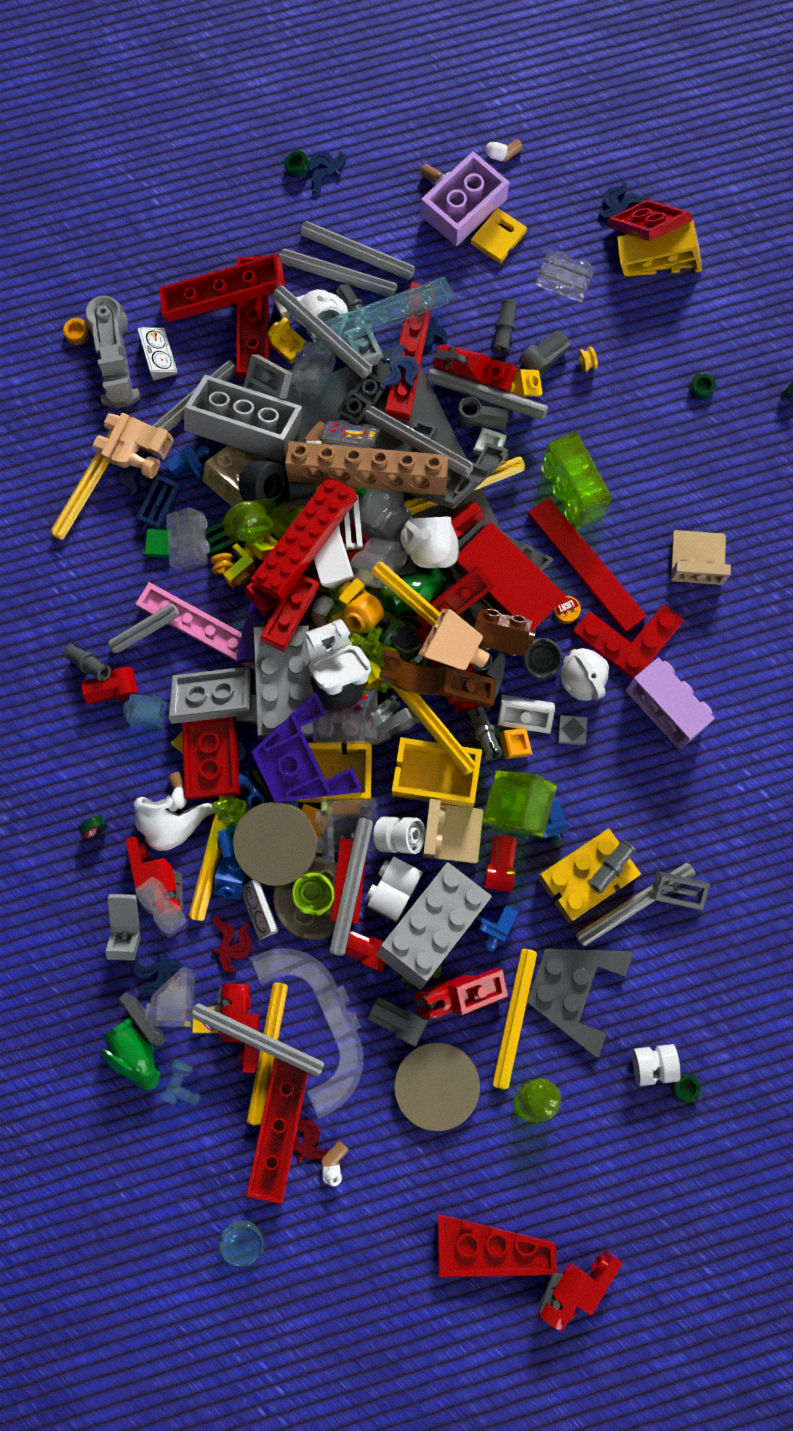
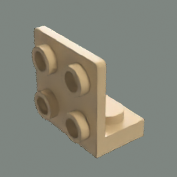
M228 445L205 462L202 481L239 513L247 506L239 492V478L244 466L255 459L270 460Z
M675 530L672 537L671 581L724 585L731 575V565L725 564L726 535L722 533Z
M430 798L423 858L476 864L479 857L483 810L443 805L440 799Z

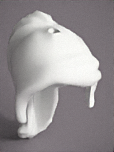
M170 795L158 802L140 797L133 803L134 822L137 829L145 835V842L151 849L157 851L170 850L182 844L205 817L215 813L213 808L215 804L197 805L178 815L172 811L165 810L173 805V799H168L171 798Z

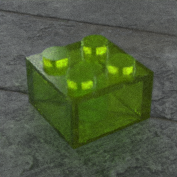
M496 771L482 823L503 833L543 838L557 784L538 774Z

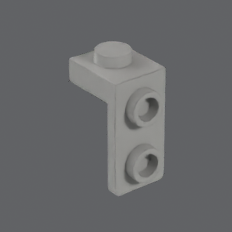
M109 894L107 901L111 934L106 948V959L135 960L141 938L136 895Z

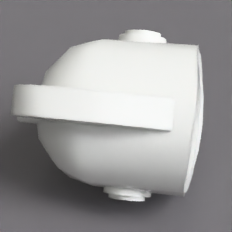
M316 289L308 292L306 295L296 297L337 335L343 331L348 321L349 313L347 305L337 295L326 290ZM306 328L307 332L312 337V339L320 341L312 332H310Z
M451 517L413 518L406 522L401 532V543L405 552L411 556L416 565L422 568H448L456 563L459 555V543L451 524Z
M573 649L569 652V656L566 655L563 660L560 674L562 684L569 694L578 700H599L606 693L604 687L608 680L609 665L600 654L590 649Z

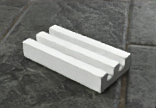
M359 500L353 505L357 543H352L349 512L344 517L345 550L363 549Z

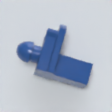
M190 444L165 461L169 470L175 476L191 467L196 476L201 480L205 467L202 459H207L211 454V450L208 446H201L196 451Z
M554 797L542 801L548 821L533 825L531 831L532 833H538V836L543 837V839L551 836V843L556 847H560L564 842V837L561 833L568 831L560 800Z
M506 905L497 924L477 917L476 922L480 924L478 930L488 935L483 943L486 951L491 952L495 950L498 946L496 945L498 941L505 942L519 911Z

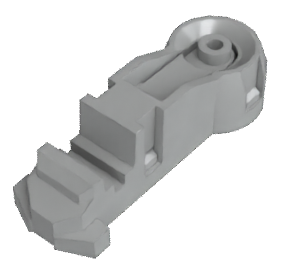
M98 296L88 303L85 316L87 327L94 337L96 352L100 359L98 360V365L104 380L103 388L105 394L100 395L103 406L114 409L130 407L141 398L138 388L132 389L123 335L128 328V319L123 306L117 300L109 296Z

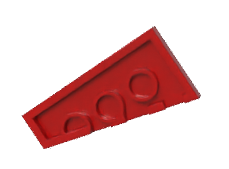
M438 1214L439 1277L552 1275L557 1273L555 1242Z

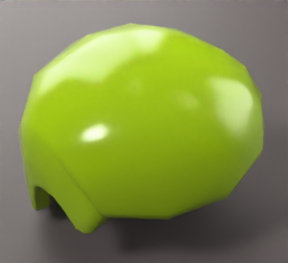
M304 873L295 881L291 891L293 903L304 914L320 916L329 910L335 898L334 887L331 881L320 873Z

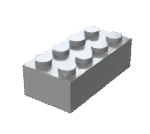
M204 375L184 407V431L282 463L288 451L289 441H294L300 430L302 406Z
M309 626L298 627L285 653L260 642V636L265 627H254L258 740H264L312 695L310 662L305 640V632L309 631ZM313 722L301 727L306 739L313 737Z
M447 862L383 942L376 956L421 990L492 896Z

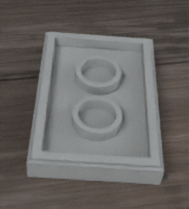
M251 666L173 675L169 711L171 724L251 715L253 678Z

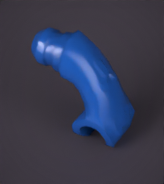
M239 773L240 791H246L249 795L247 810H251L254 803L259 805L265 803V799L256 784L245 775Z

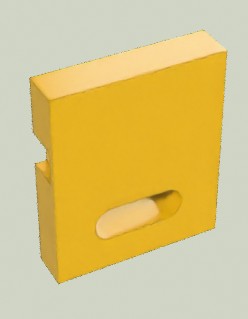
M497 208L473 236L471 245L501 264L507 257L508 251L512 250L526 234L527 227ZM498 224H503L504 226H506L508 229H510V230L513 231V232L507 231L506 229H504L503 227H501V226L498 225Z

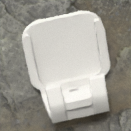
M341 619L305 632L310 673L317 685L329 695L338 694L342 691V687L347 684L360 685L365 683L371 672L369 660L358 646H352L348 638L350 632ZM334 636L331 648L326 649L325 646H322L321 640Z

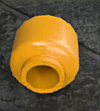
M361 593L355 596L344 609L346 625L350 630L358 633L372 631L384 616V610L380 601L368 593Z

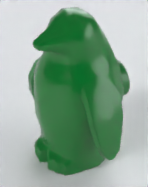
M430 568L426 574L413 573L402 578L429 604L445 587L447 581L445 574L438 568ZM387 586L381 588L383 603L388 612L394 617L398 618L402 612L408 610L412 614H417Z
M128 1018L103 1035L108 1050L103 1049L102 1056L111 1069L123 1075L144 1091L153 1090L158 1086L161 1073L155 1068L154 1045L146 1039L138 1026L136 1029L132 1025L131 1018Z

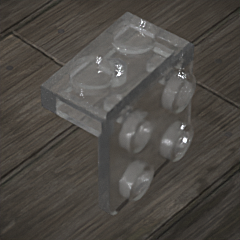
M375 798L322 799L321 811H316V828L322 827V837H317V853H323V863H334V854L339 850L340 838L354 839L357 823L360 818L373 821L367 851H375L377 849L373 835L377 822V801Z

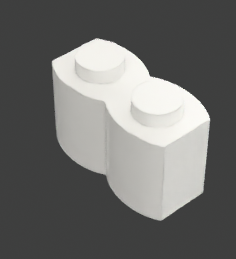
M394 856L391 862L385 860L378 874L382 876L378 886L372 885L365 898L369 901L367 907L397 923L423 872Z

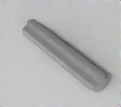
M169 604L109 640V647L114 653L121 652L180 616L179 610L174 604Z
M392 695L390 698L385 699L370 713L369 719L374 720L373 725L379 726L382 722L385 723L400 707L401 702L396 701L397 696Z

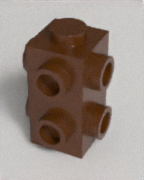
M480 609L474 627L483 636L478 647L484 650L495 649L503 651L510 656H524L526 647L532 648L535 632L530 631L532 621L520 615L509 616L500 614L499 611L494 609Z

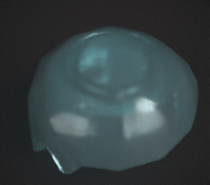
M248 1220L234 1221L222 1231L219 1237V1251L223 1259L233 1266H251L259 1256L263 1255L264 1237L259 1227Z

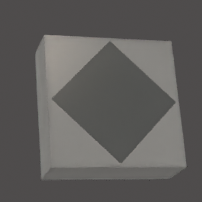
M561 715L559 718L558 743L585 746L587 717Z

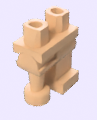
M109 413L104 421V427L112 431L109 439L98 435L93 443V447L108 462L116 464L121 468H127L130 465L140 468L142 475L153 479L159 470L160 460L151 456L144 459L137 455L138 450L141 449L164 460L174 438L169 431L148 425L125 413H121L120 416Z

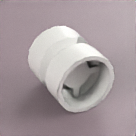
M388 816L381 817L376 822L373 834L375 846L379 851L407 854L419 853L423 848L426 836L424 824L419 818L403 817L401 819Z
M674 1044L657 1046L655 1051L650 1047L633 1049V1068L638 1086L654 1085L657 1080H660L662 1083L680 1081V1064Z

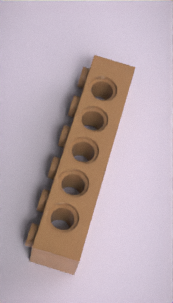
M289 441L285 465L288 482L322 484L329 476L349 487L445 496L449 455Z

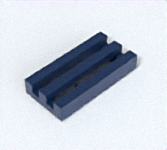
M156 474L135 521L138 523L142 522L147 527L151 526L156 530H161L181 484ZM159 482L164 483V485L149 514V517L146 518L144 517V514L151 502V499L157 489ZM169 486H171L173 489L158 521L155 522L153 520Z

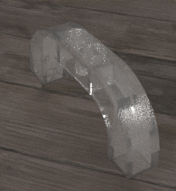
M284 948L269 950L250 958L261 985H266L285 976H297L306 980L315 992L339 1048L340 1060L335 1074L327 1082L307 1091L318 1118H321L342 1106L353 1094L360 1081L364 1065V1052L357 1029L361 1028L355 1011L349 1013L345 1003L350 1000L344 986H337L329 970L320 961L299 950Z

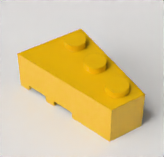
M693 219L691 222L651 242L628 234L617 237L620 264L624 276L654 275L656 270L671 269V273H679L680 268H694L695 272H702L699 243Z

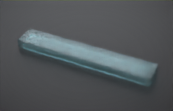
M443 276L323 322L345 342L454 302L456 296ZM308 330L319 352L329 349Z

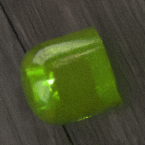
M536 1078L527 1080L520 1085L515 1093L513 1102L515 1113L519 1118L521 1117L527 1122L536 1123L551 1119L561 1107L562 1098L560 1091L548 1079ZM519 1096H520V1103H521V1107H522L523 1111L521 1110L520 1105H519V1101H518V1100H519Z

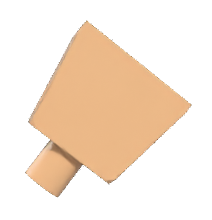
M442 609L418 654L421 657L464 671L470 662L482 668L489 658V653L478 648L483 636L450 609Z

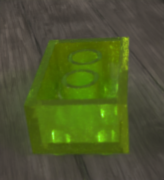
M577 431L549 442L544 454L542 471L547 479H551L557 500H562L566 508L565 515L568 521L574 523L578 530L604 518L612 496Z

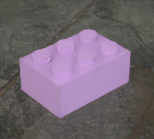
M473 151L421 199V217L457 247L507 200L509 181Z
M659 657L634 677L626 689L630 697L679 750L715 719L711 715V708L705 702H699L693 695L694 691L685 681L681 682L676 677L673 667L668 662L662 661Z

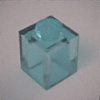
M130 694L129 702L126 701L124 704L123 716L131 726L163 729L167 703L162 697Z

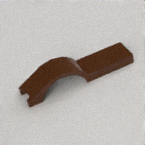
M386 649L382 652V657L385 660L384 668L380 672L379 678L398 689L421 695H442L488 708L494 705L496 679L449 666L434 668L417 666L403 661L397 652Z

